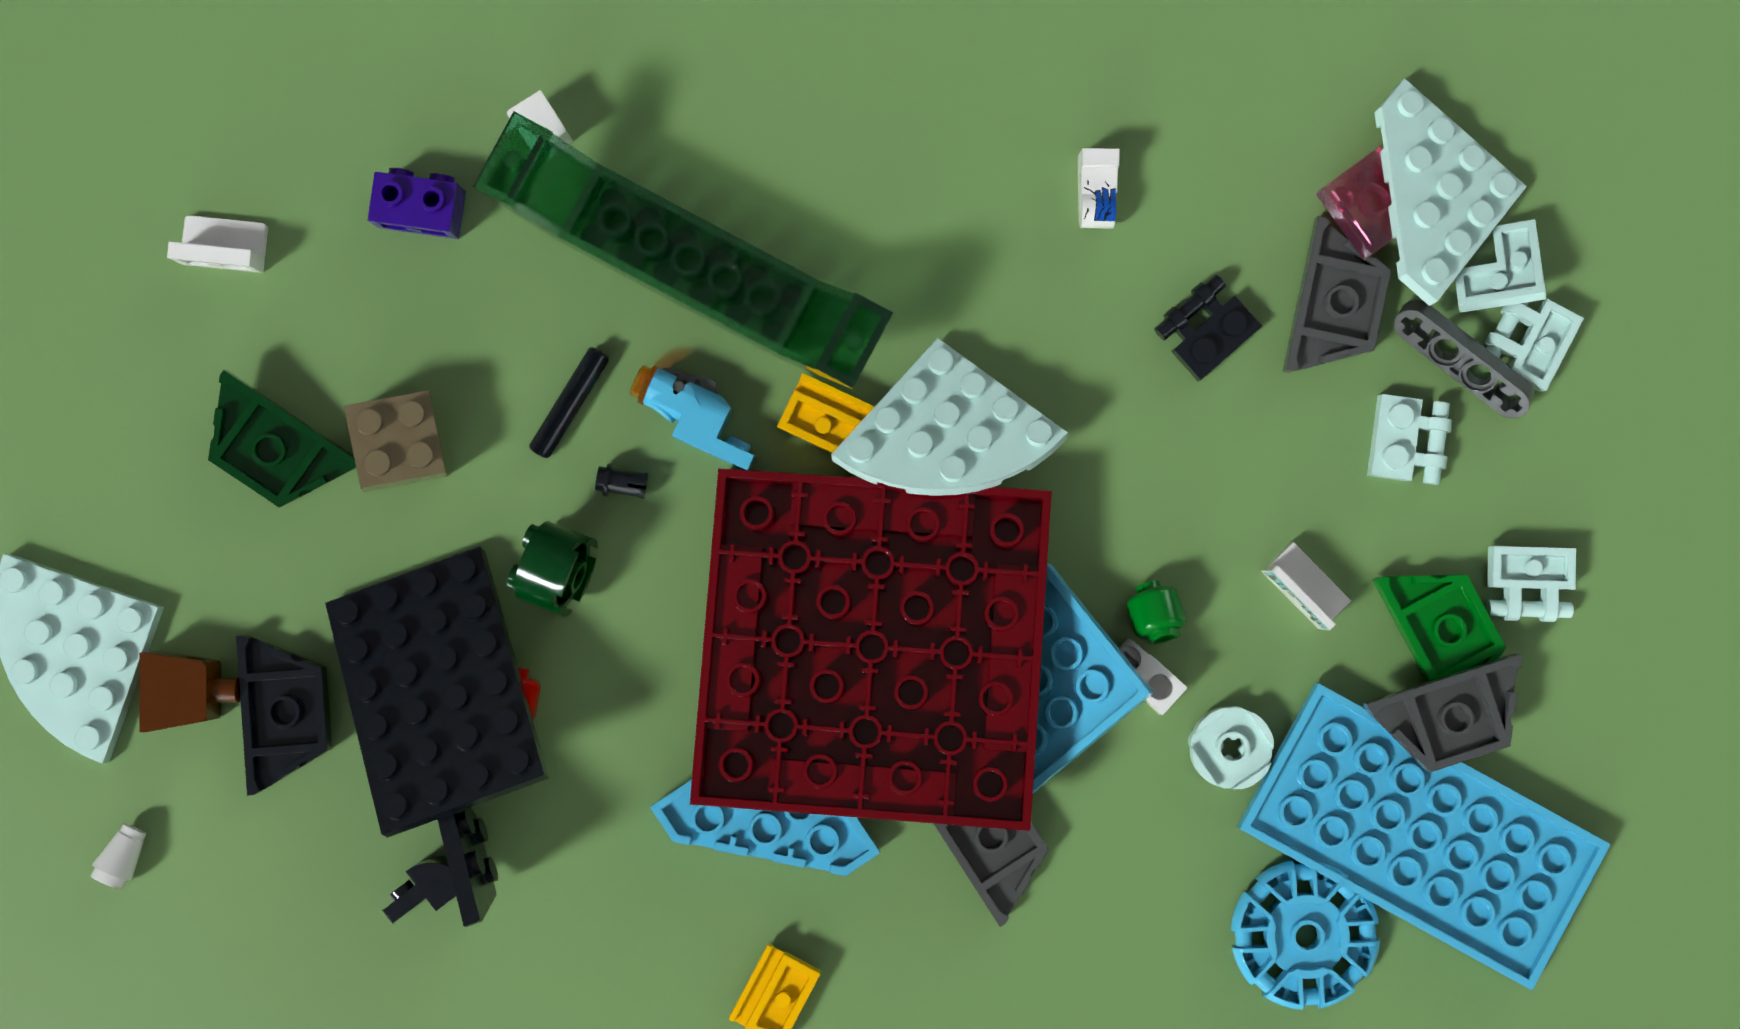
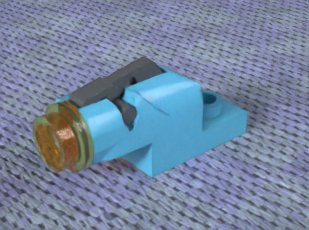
M642 365L630 390V395L638 398L637 402L639 404L654 409L671 423L677 420L678 423L672 434L677 440L743 470L751 471L757 459L755 455L748 453L751 445L730 435L726 442L720 440L733 410L723 396L718 395L717 384L714 380L669 368L661 369L655 365L652 368Z

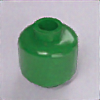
M1158 580L1138 585L1135 588L1137 594L1133 595L1126 603L1136 636L1140 639L1148 640L1150 645L1164 643L1181 635L1179 630L1186 624V616L1177 590L1171 586H1161Z

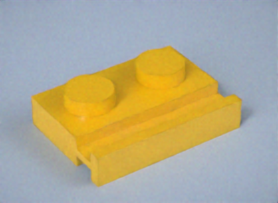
M802 373L777 428L833 453L875 406Z
M768 942L728 1020L745 1026V1029H792L821 974V970L786 951L783 952Z

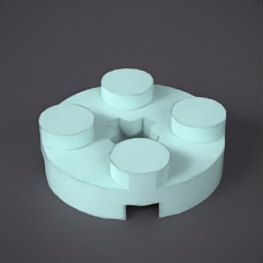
M1238 706L1215 708L1204 714L1190 733L1188 745L1190 747L1192 764L1199 775L1206 781L1222 788L1245 789L1259 782L1268 772L1271 765L1272 749H1274V739L1268 725L1257 714ZM1227 737L1231 740L1239 738L1242 743L1237 748L1239 755L1236 758L1229 754L1223 756L1221 753L1224 747L1223 741Z

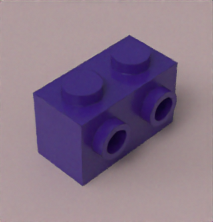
M389 168L388 173L374 172L367 221L380 229L459 239L466 191L454 182V177L449 175L430 173L429 179L414 177V172L402 168Z

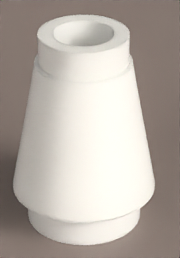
M123 823L120 831L115 834L92 863V866L95 868L91 877L110 887L123 889L126 881H132L144 843L143 840L147 833L139 828Z

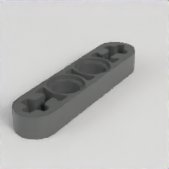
M1412 300L1402 306L1394 320V328L1403 340L1498 414L1508 418H1519L1527 413L1534 398V389L1525 378L1431 305L1429 306L1424 301ZM1416 317L1422 320V323L1418 322L1415 325L1409 322V319L1413 320ZM1432 329H1435L1431 339L1427 338L1426 335L1430 334ZM1442 339L1451 340L1458 346L1459 351L1453 354L1445 353L1438 347L1437 341ZM1472 365H1483L1491 372V377L1487 379L1477 378L1470 372L1469 367ZM1501 380L1502 384H1498L1496 389H1493L1497 381ZM1517 394L1520 396V399L1514 398L1511 401L1506 398V395L1513 396Z

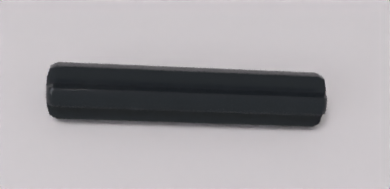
M590 347L529 444L531 451L543 458L551 456L609 362V357L605 353L594 347Z

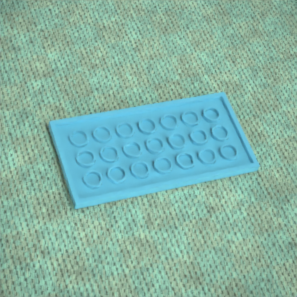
M1316 682L1275 754L1268 772L1262 778L1236 826L1336 883H1339L1342 879L1346 882L1343 884V887L1356 894L1359 893L1363 898L1530 990L1534 989L1611 845L1463 762L1434 772L1425 771L1365 708ZM1318 862L1339 868L1349 874L1346 879Z

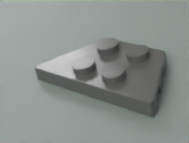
M1318 216L1314 220L1282 371L1286 373L1374 351L1391 269L1377 258L1368 256L1361 245L1352 238L1347 239L1329 225L1331 221L1323 216Z
M1511 654L1364 702L1363 705L1365 710L1425 771L1434 772L1511 746L1513 731L1511 716L1516 709L1518 693H1514L1517 668H1521L1522 658L1520 654Z
M1032 822L1030 831L934 824L999 927L1003 926L1007 922L1008 915L1019 896L1024 893L1030 883V877L1033 872L1039 867L1049 850Z

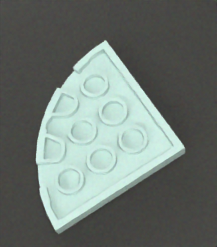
M937 338L831 455L833 462L848 472L876 485L879 482L888 486L906 489V493L930 496L958 495L998 486L1007 478L1017 475L1026 469L1028 471L1033 469L1053 454L1067 440L1068 432Z
M3 554L0 562V658L11 685L30 714L51 735L85 757L102 764L110 762L139 680V653L149 652L164 607L12 554Z

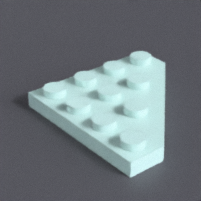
M1404 78L1396 85L1374 114L1376 128H1381L1384 149L1380 151L1384 183H1389L1392 204L1388 206L1392 238L1397 239L1400 257V260L1396 262L1398 279L1430 306L1440 299L1527 186Z

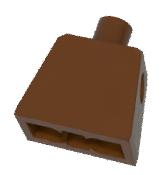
M166 651L139 653V732H151L218 719L221 716V703L240 702L239 678H221L220 660Z

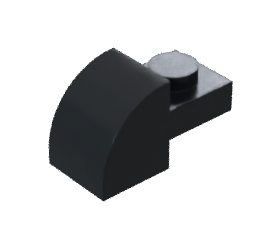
M430 857L405 871L415 883V886L410 879L389 895L393 903L382 911L393 924L424 899H427L435 911L453 899L456 893L447 857Z

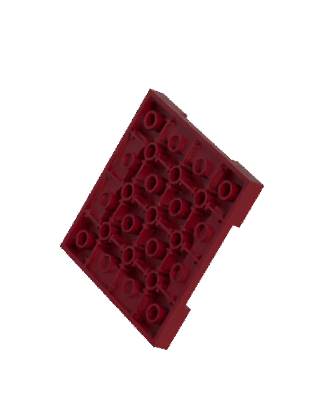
M718 468L690 805L1030 831L1052 491L991 487L965 494L930 496L906 493V489L888 486L879 482L876 485L862 478Z

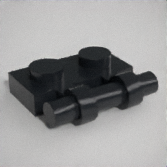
M1214 275L1205 284L1200 282L1191 290L1192 295L1178 308L1172 307L1163 315L1164 320L1154 328L1156 334L1164 341L1174 332L1183 340L1171 352L1198 382L1262 327L1236 296H1233L1223 306L1218 302L1216 295L1226 287V284L1218 275ZM1203 308L1210 317L1194 330L1188 320Z

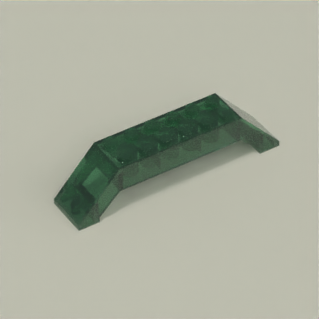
M513 111L473 185L476 190L566 246L771 355L851 389L855 387L893 315L892 311L856 292L854 294L819 281L600 165L553 134L549 129Z

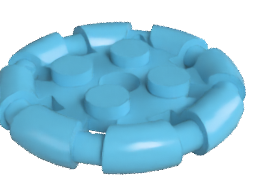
M1292 860L1274 865L1255 877L1257 883L1249 892H1242L1234 908L1230 930L1235 932V945H1232V951L1243 977L1250 985L1256 984L1263 991V997L1291 1009L1303 1010L1304 1006L1317 1005V1008L1321 1009L1348 998L1356 991L1353 988L1362 977L1368 978L1377 960L1380 938L1376 937L1375 924H1378L1379 920L1373 903L1363 898L1359 893L1356 894L1343 887V884L1346 882L1342 879L1339 883H1336L1304 864H1294ZM1318 862L1346 879L1349 874L1339 868ZM1308 880L1310 893H1297V881ZM1337 891L1344 897V902L1338 908L1329 901ZM1272 893L1278 901L1273 902L1267 912L1260 904ZM1303 925H1313L1317 932L1315 941L1308 946L1298 945L1296 941L1298 929ZM1349 926H1358L1359 937L1350 939ZM1263 931L1264 944H1252L1251 932ZM1343 957L1350 963V966L1339 976L1332 968ZM1275 963L1283 971L1278 977L1273 978L1267 971ZM1315 978L1314 988L1303 989V979Z

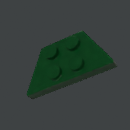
M228 370L222 371L219 377L221 386L218 408H215L213 421L215 427L214 437L210 442L208 456L210 462L279 508L356 468L355 459L352 454Z

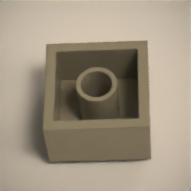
M429 390L344 406L359 484L363 492L447 477Z

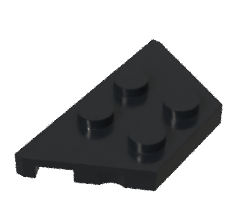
M242 635L236 636L246 788L247 796L262 792L332 749L326 667L252 636Z
M470 807L437 819L464 927L483 921L497 895L494 882L498 881L496 865L491 857H487L484 842L488 841L486 826L482 818H477V815Z

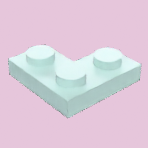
M1535 219L1497 225L1493 229L1497 262L1465 267L1455 278L1460 313L1546 299Z

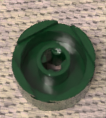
M546 521L540 526L531 524L523 537L522 546L525 550L520 563L514 564L507 578V586L514 589L516 598L566 617L573 611L566 608L572 599L580 602L588 587L596 563V558L589 556L590 546L598 549V543L594 538L550 521Z

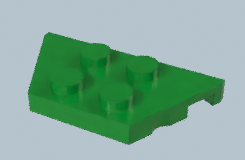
M1468 575L1382 576L1372 579L1427 682L1499 659L1507 648Z

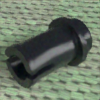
M607 464V467L599 466L595 490L602 491L603 496H607L608 492L644 499L648 473L614 469L612 464Z

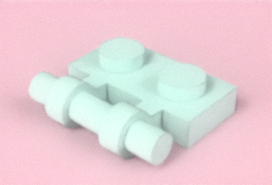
M1549 299L1541 301L1537 311L1527 307L1528 302L1503 306L1500 311L1503 316L1494 332H1489L1483 345L1498 358H1500L1501 354L1511 358L1508 366L1525 378L1533 386V389L1539 392L1547 391L1584 318ZM1518 322L1528 326L1520 344L1510 339Z
M1388 394L1378 395L1367 476L1412 481L1414 466L1425 468L1423 483L1440 485L1441 470L1446 469L1448 458L1444 456L1446 433H1451L1452 420L1448 419L1450 403L1433 402L1432 416L1426 417L1421 416L1423 399ZM1419 430L1429 431L1427 454L1416 452Z
M1488 546L1487 587L1504 588L1502 600H1487L1486 610L1489 616H1502L1504 621H1518L1520 617H1538L1541 622H1555L1557 618H1572L1574 613L1572 602H1559V589L1576 590V548ZM1522 588L1541 589L1539 601H1522Z

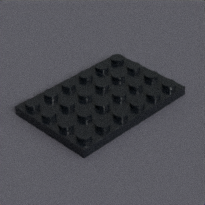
M481 546L325 603L381 835L388 838L549 779L486 552Z

